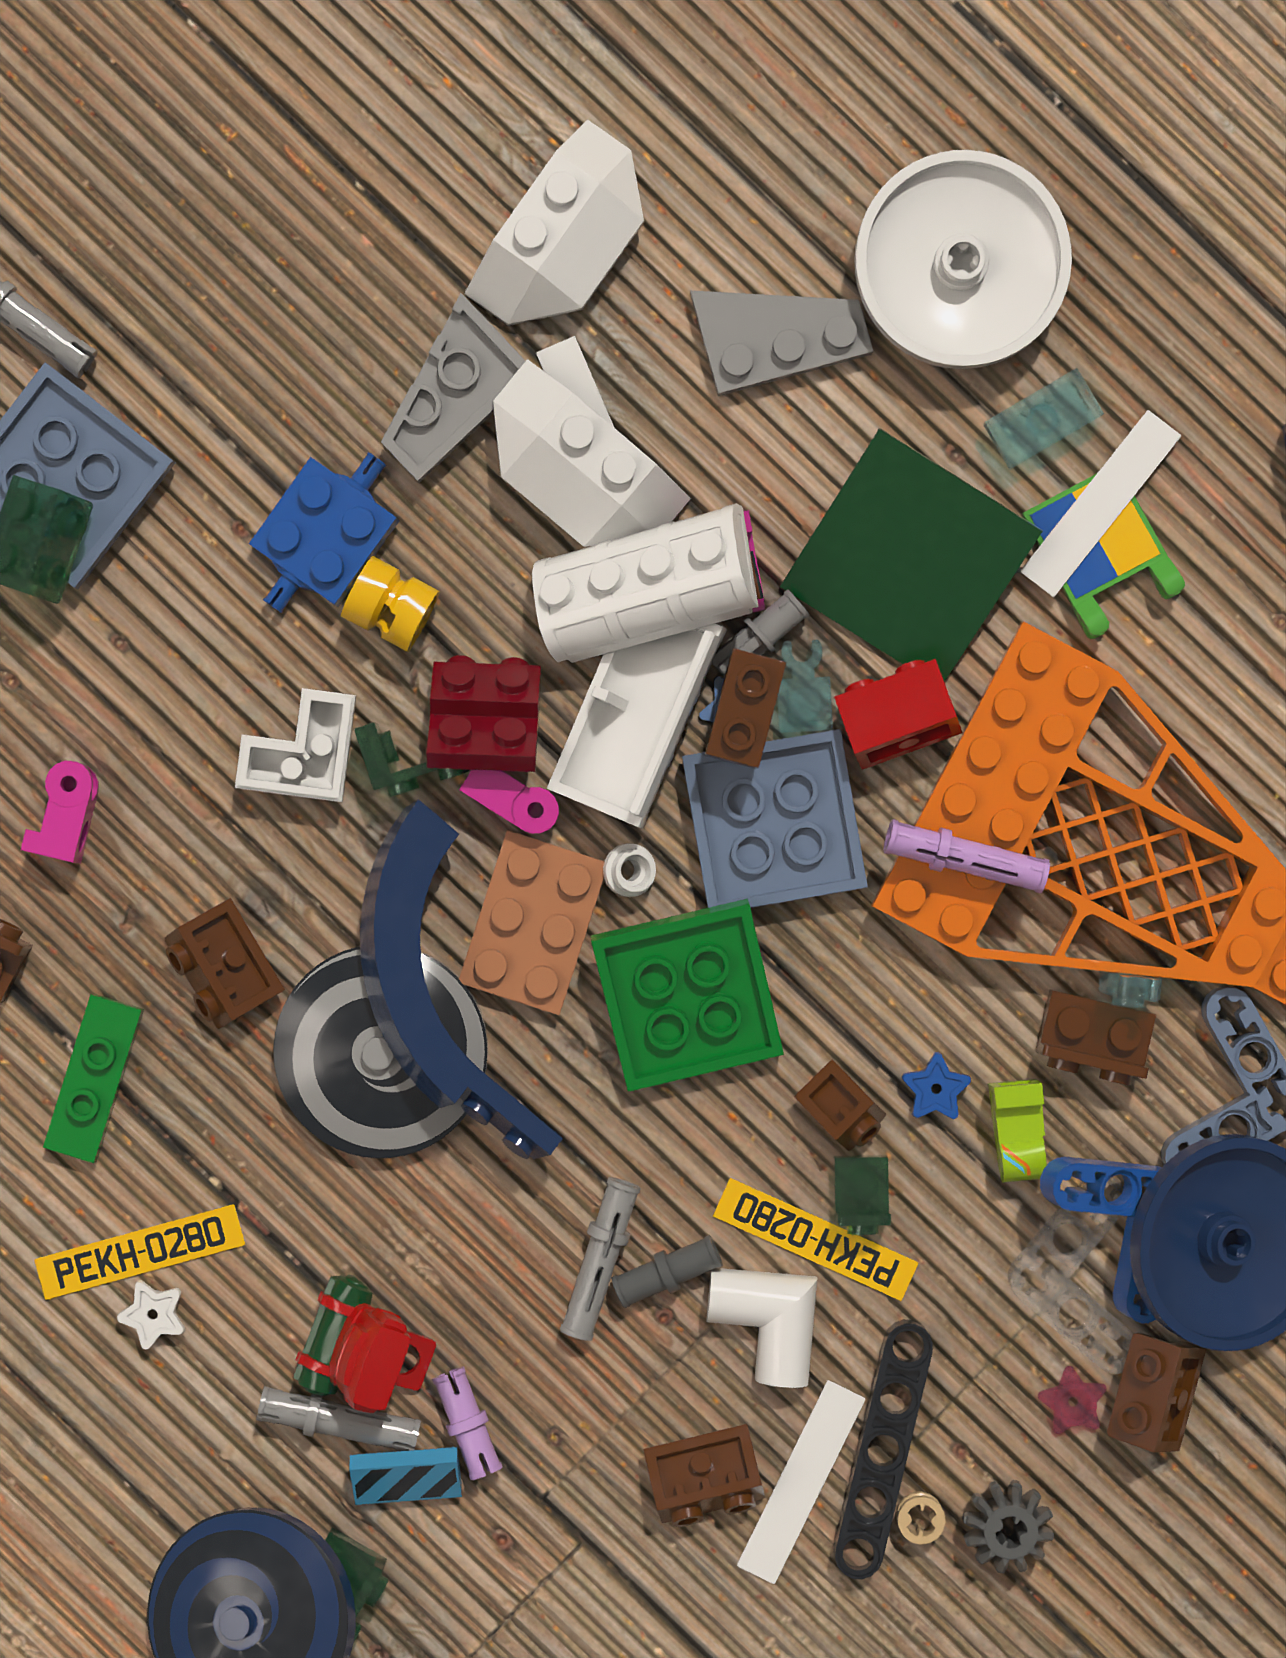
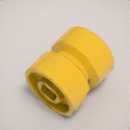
M372 556L355 581L342 609L341 617L367 631L374 627L380 628L382 639L409 652L426 625L438 600L440 591L414 577L407 581L401 580L399 569Z

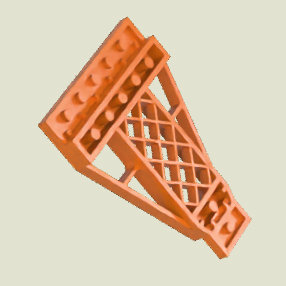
M1024 621L1021 622L913 826L936 832L941 827L952 830V836L1021 854L1026 849L1027 855L1036 857L1032 839L1059 831L1068 861L1050 866L1049 874L1070 867L1078 893L1050 878L1047 879L1044 890L1071 904L1073 913L1051 955L979 947L977 945V938L1006 883L988 880L948 868H943L941 872L930 870L929 863L898 855L871 906L967 957L1247 986L1286 1006L1285 867L1117 670ZM1110 688H1114L1162 744L1142 784L1136 789L1085 764L1077 756V749ZM1170 755L1241 837L1239 843H1234L1157 802L1153 798L1152 788ZM1066 770L1081 777L1080 779L1059 785ZM1084 784L1093 814L1065 822L1056 792ZM1094 785L1128 803L1101 811ZM1050 802L1057 825L1034 832ZM1131 809L1140 839L1112 847L1103 817ZM1140 809L1176 828L1148 836ZM1095 820L1104 850L1076 858L1067 828ZM1178 834L1186 864L1159 872L1151 842ZM1188 834L1222 853L1195 860ZM1142 845L1151 875L1123 883L1115 853ZM1106 856L1115 886L1087 894L1079 864ZM1225 859L1233 889L1206 896L1198 867ZM1235 859L1249 866L1242 881ZM1189 870L1198 899L1170 907L1162 878ZM1153 881L1162 910L1134 919L1126 889ZM1117 892L1125 918L1091 900ZM1234 896L1216 929L1209 903ZM1200 906L1209 935L1181 943L1173 914ZM1092 915L1174 958L1176 964L1169 968L1066 957L1065 953L1082 920L1086 916ZM1164 917L1172 943L1138 925ZM1209 943L1202 958L1186 951Z

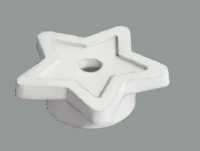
M138 1280L135 1284L134 1304L121 1311L117 1315V1320L120 1323L137 1329L141 1347L145 1350L151 1348L161 1334H183L185 1327L176 1314L181 1290L173 1288L166 1291H158L151 1288L144 1281ZM154 1309L157 1311L158 1316L156 1319L149 1318V1310Z

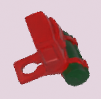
M331 1276L325 1292L321 1291L317 1301H319L320 1306L303 1351H298L295 1360L298 1365L293 1378L306 1391L314 1395L327 1396L329 1394H336L338 1389H340L344 1394L345 1401L355 1410L367 1413L385 1410L395 1385L416 1391L421 1388L436 1348V1342L429 1337L407 1331L406 1324L395 1313L371 1306L373 1292L369 1289L368 1285L358 1280L356 1276ZM409 1345H412L418 1353L417 1363L410 1371L400 1373Z

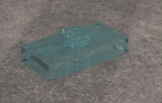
M1078 368L985 421L983 426L1007 467L1011 470L1098 419L1104 413Z

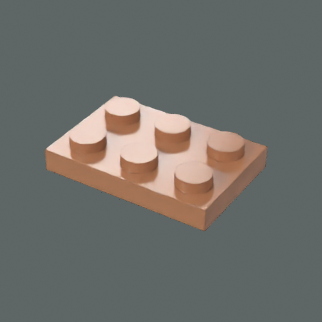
M507 830L459 977L460 982L466 986L560 1015L604 879L603 866L605 861Z

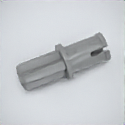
M787 589L784 595L753 621L747 618L744 621L747 626L716 652L712 664L725 678L733 648L762 655L767 650L772 653L776 650L773 645L804 618L806 619L809 613Z

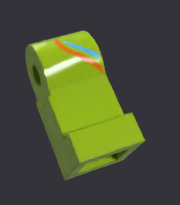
M1036 1079L988 1083L997 1161L1002 1182L1040 1179L1043 1169L1047 1166L1043 1139L1045 1128L1042 1106L1044 1105L1042 1083Z

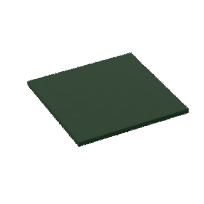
M879 428L780 587L784 590L788 589L801 601L902 664L914 660H923L926 663L936 659L945 682L1043 530Z

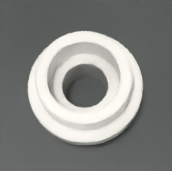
M631 843L621 844L612 849L605 859L603 866L605 882L614 893L620 896H639L651 887L655 879V861L650 852L640 845ZM627 860L631 861L634 866V873L628 880L624 879L621 874V867Z

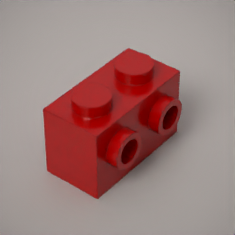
M936 659L926 663L923 660L905 663L895 670V674L877 681L873 679L859 680L846 687L845 693L834 696L852 749L862 770L963 733Z

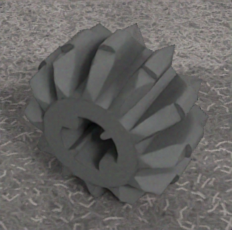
M1018 1480L1010 1482L1007 1494H1003L997 1481L990 1482L989 1490L993 1496L992 1498L986 1500L979 1493H974L971 1497L972 1502L980 1512L968 1511L963 1513L962 1520L964 1524L973 1528L963 1536L964 1541L968 1547L979 1546L975 1558L980 1564L987 1563L994 1557L996 1571L1004 1573L1008 1568L1009 1560L1013 1559L1019 1572H1025L1027 1570V1563L1023 1556L1030 1553L1035 1559L1043 1560L1045 1553L1036 1542H1048L1054 1538L1053 1531L1043 1525L1053 1517L1052 1512L1047 1506L1037 1507L1041 1495L1036 1489L1029 1490L1022 1496V1485ZM1005 1517H1012L1015 1523L1013 1524L1014 1534L1010 1536H1004L1001 1530L1003 1528L1002 1519Z

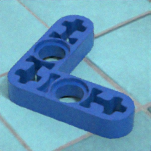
M1058 1157L1050 1161L1043 1169L1040 1177V1189L1043 1196L1049 1202L1069 1211L1127 1216L1113 1289V1302L1116 1309L1130 1319L1143 1324L1153 1322L1156 1318L1150 1313L1143 1300L1139 1299L1136 1304L1134 1303L1135 1294H1139L1131 1267L1130 1240L1133 1220L1143 1196L1142 1186L1147 1188L1162 1167L1074 1157ZM1120 1174L1124 1180L1122 1194L1114 1201L1108 1202L1104 1195L1106 1183L1111 1177ZM1072 1176L1087 1183V1191L1080 1187H1066L1063 1191L1060 1189L1062 1180H1070Z

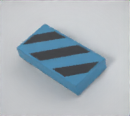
M457 1447L350 1455L349 1471L355 1505L462 1497V1481Z

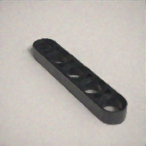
M903 1319L897 1321L887 1329L884 1335L834 1541V1557L841 1572L852 1579L871 1577L879 1570L883 1561L931 1362L933 1342L930 1334L922 1324L914 1320ZM904 1331H914L923 1340V1348L920 1354L910 1360L899 1358L893 1351V1342L896 1336ZM891 1383L906 1385L911 1393L908 1405L900 1411L885 1409L880 1401L883 1389ZM879 1435H889L898 1443L896 1456L886 1463H878L868 1455L870 1441ZM866 1487L881 1489L886 1496L883 1509L873 1515H866L860 1512L855 1505L857 1494ZM864 1539L872 1545L873 1555L867 1564L852 1566L844 1560L843 1550L849 1541Z

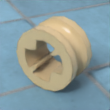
M923 1491L911 1492L898 1503L895 1513L896 1522L902 1535L907 1540L922 1545L929 1544L939 1538L944 1531L946 1520L945 1513L934 1496ZM919 1505L921 1511H924L925 1505L933 1509L929 1514L932 1524L925 1530H922L919 1524L916 1530L908 1526L912 1521L909 1511Z

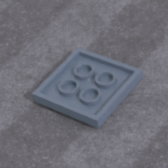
M45 362L0 420V531L71 586L79 589L176 462Z
M841 729L765 742L758 769L704 756L705 752L682 756L708 908L747 898L751 908L868 887Z

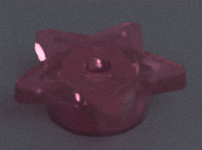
M1067 1366L1063 1371L1059 1385L1040 1391L1038 1399L1054 1411L1053 1430L1056 1434H1061L1071 1426L1080 1425L1096 1430L1100 1426L1096 1413L1097 1402L1106 1392L1107 1388L1102 1383L1083 1382L1074 1368ZM1076 1397L1078 1399L1077 1405L1070 1406L1068 1404L1069 1398Z

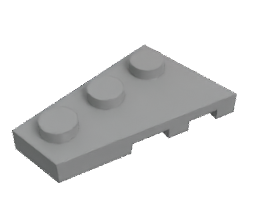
M690 290L692 304L718 396L869 356L873 353L859 300Z
M460 293L455 302L451 315L440 335L437 336L428 358L414 384L410 386L381 441L382 445L418 483L494 413L492 401L525 362L522 356L462 293Z

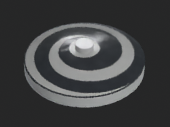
M360 946L342 951L324 960L308 972L293 989L282 1008L277 1022L273 1047L274 1066L280 1090L289 1108L301 1124L318 1139L348 1154L368 1158H394L421 1151L435 1144L454 1130L467 1115L461 1107L464 1102L461 1098L453 1105L439 1108L416 1086L398 1063L382 1035L371 1008L361 965ZM421 951L425 982L431 1001L442 1024L461 1051L480 1070L486 1073L488 1037L482 1012L469 988L461 983L459 976L438 959Z

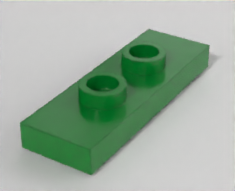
M90 994L43 1148L87 1162H97L144 1009L98 994Z

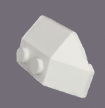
M587 119L556 150L497 233L465 291V295L508 326L523 323L524 321L582 310L644 223L631 150Z
M528 359L492 401L501 478L583 547L594 546L600 542L615 540L670 523L691 499L652 459L578 396Z

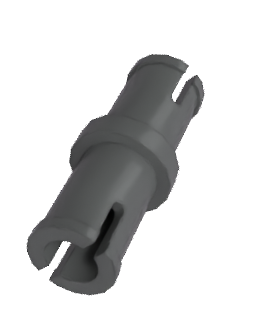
M708 1235L700 1241L669 1254L665 1250L654 1254L655 1260L619 1276L615 1275L611 1279L622 1306L627 1308L633 1303L664 1290H668L670 1294L681 1289V1283L712 1269L723 1267V1263L712 1237Z

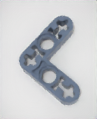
M1221 986L1210 991L1202 1002L1201 1013L1207 1028L1244 1094L1169 1136L1161 1148L1163 1166L1180 1152L1178 1146L1181 1143L1190 1146L1203 1140L1204 1138L1199 1132L1207 1128L1209 1138L1219 1136V1126L1222 1120L1230 1115H1240L1243 1117L1247 1124L1246 1135L1268 1141L1286 1131V1116L1283 1117L1275 1111L1268 1113L1267 1107L1273 1103V1098L1267 1087L1261 1085L1255 1091L1252 1086L1255 1082L1269 1079L1278 1070L1281 1077L1271 1079V1082L1278 1093L1286 1095V1061L1252 1000L1245 992L1237 988ZM1222 997L1230 1002H1239L1240 1008L1234 1012V1015L1240 1027L1246 1029L1252 1023L1255 1028L1254 1032L1239 1035L1230 1045L1226 1037L1236 1034L1234 1028L1229 1021L1224 1019L1216 1020L1215 1013L1221 1009L1218 1001ZM1251 1042L1261 1043L1266 1048L1268 1054L1265 1066L1256 1072L1246 1071L1241 1066L1239 1060L1242 1048Z

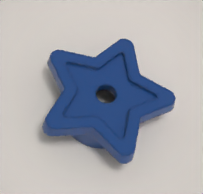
M935 1052L932 1055L926 1068L923 1070L904 1073L902 1080L915 1094L912 1109L913 1117L919 1118L936 1110L951 1119H957L959 1115L957 1095L970 1084L971 1077L949 1071L942 1054L939 1052ZM936 1083L941 1085V1091L937 1094L931 1090L932 1085Z

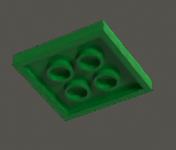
M748 898L590 936L628 1092L784 1055Z

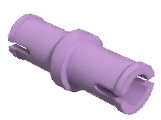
M462 1366L449 1371L456 1388V1393L453 1391L447 1374L443 1373L433 1378L432 1381L436 1385L450 1422L446 1425L449 1436L455 1435L468 1468L470 1480H475L486 1476L479 1459L480 1453L488 1472L494 1473L503 1466L499 1462L485 1425L489 1421L485 1410H479L465 1374V1367Z

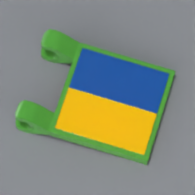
M1096 474L1022 513L1024 519L1043 530L1036 541L1038 546L1043 543ZM1135 496L1062 586L1082 630L1089 639H1095L1103 635L1109 628V621L1094 599L1095 595L1148 568L1159 594L1164 599H1170L1178 595L1185 587L1183 577L1165 552Z

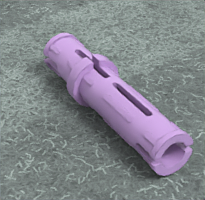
M892 819L889 824L883 848L885 854H894L929 863L930 870L941 872L943 868H948L988 880L1034 890L1036 893L1043 892L1050 871L1049 859H1040L1000 847L952 836V830L941 827L936 832L901 823L895 819Z

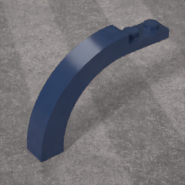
M418 799L403 809L388 831L374 860L363 899L360 925L361 965L366 992L374 1017L388 1047L402 1069L416 1086L439 1108L453 1105L461 1098L464 1101L461 1105L462 1109L477 1122L483 1125H487L490 1122L505 1135L502 1139L503 1143L518 1156L524 1159L550 1156L563 1138L487 1076L461 1051L442 1024L431 1001L421 961V919L432 877L441 859L459 833Z

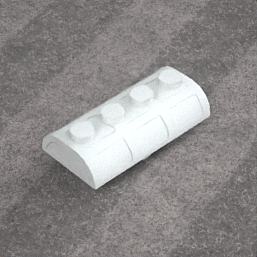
M737 503L615 540L600 542L597 545L541 559L534 563L532 570V583L539 629L549 653L557 662L569 660L573 663L747 615L752 613V608L758 607L743 507Z
M714 623L603 654L547 789L643 829L651 805L665 772L670 766L674 756L673 753L693 706L697 702L701 687L727 629Z

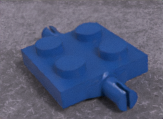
M368 452L355 473L349 478L345 475L333 473L312 457L309 458L249 542L252 547L271 559L278 572L282 574L266 598L263 599L266 603L282 613L297 589L301 587L305 590L317 592L335 606H340L352 589L365 564L372 556L377 554L400 521L393 514L378 505L368 491L383 468L387 466L385 463Z

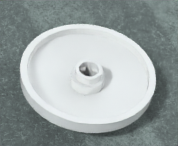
M952 150L936 153L911 163L895 174L880 189L866 211L860 226L854 261L857 287L864 307L876 327L892 344L906 354L931 365L944 368L970 369L992 365L1014 356L1031 344L1046 329L1056 315L1066 294L1071 274L1072 254L1069 232L1062 212L1053 196L1035 176L1020 165L995 154L974 150Z

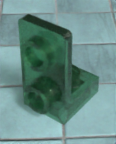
M375 722L354 729L373 790L387 789L389 798L419 789L417 778L437 772L440 781H444L471 772V770L427 768V762L394 772L391 763L400 761L391 731L388 730L381 733L379 724Z

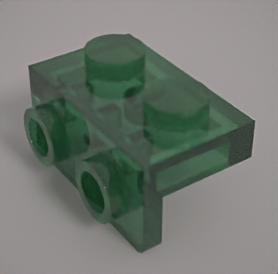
M13 475L0 511V585L55 604L60 603L69 581L70 572L81 540L87 529L88 520L93 509L92 502L60 489Z

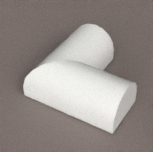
M302 688L295 741L250 735L241 736L235 788L343 802L357 695Z
M712 1269L710 1272L706 1322L759 1327L755 1380L765 1385L800 1388L808 1386L818 1278L816 1276L736 1269Z

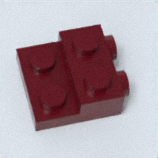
M464 655L453 656L447 662L434 661L426 751L427 768L536 772L541 666L529 665L528 662L517 657L506 658L500 664L476 663L472 658Z

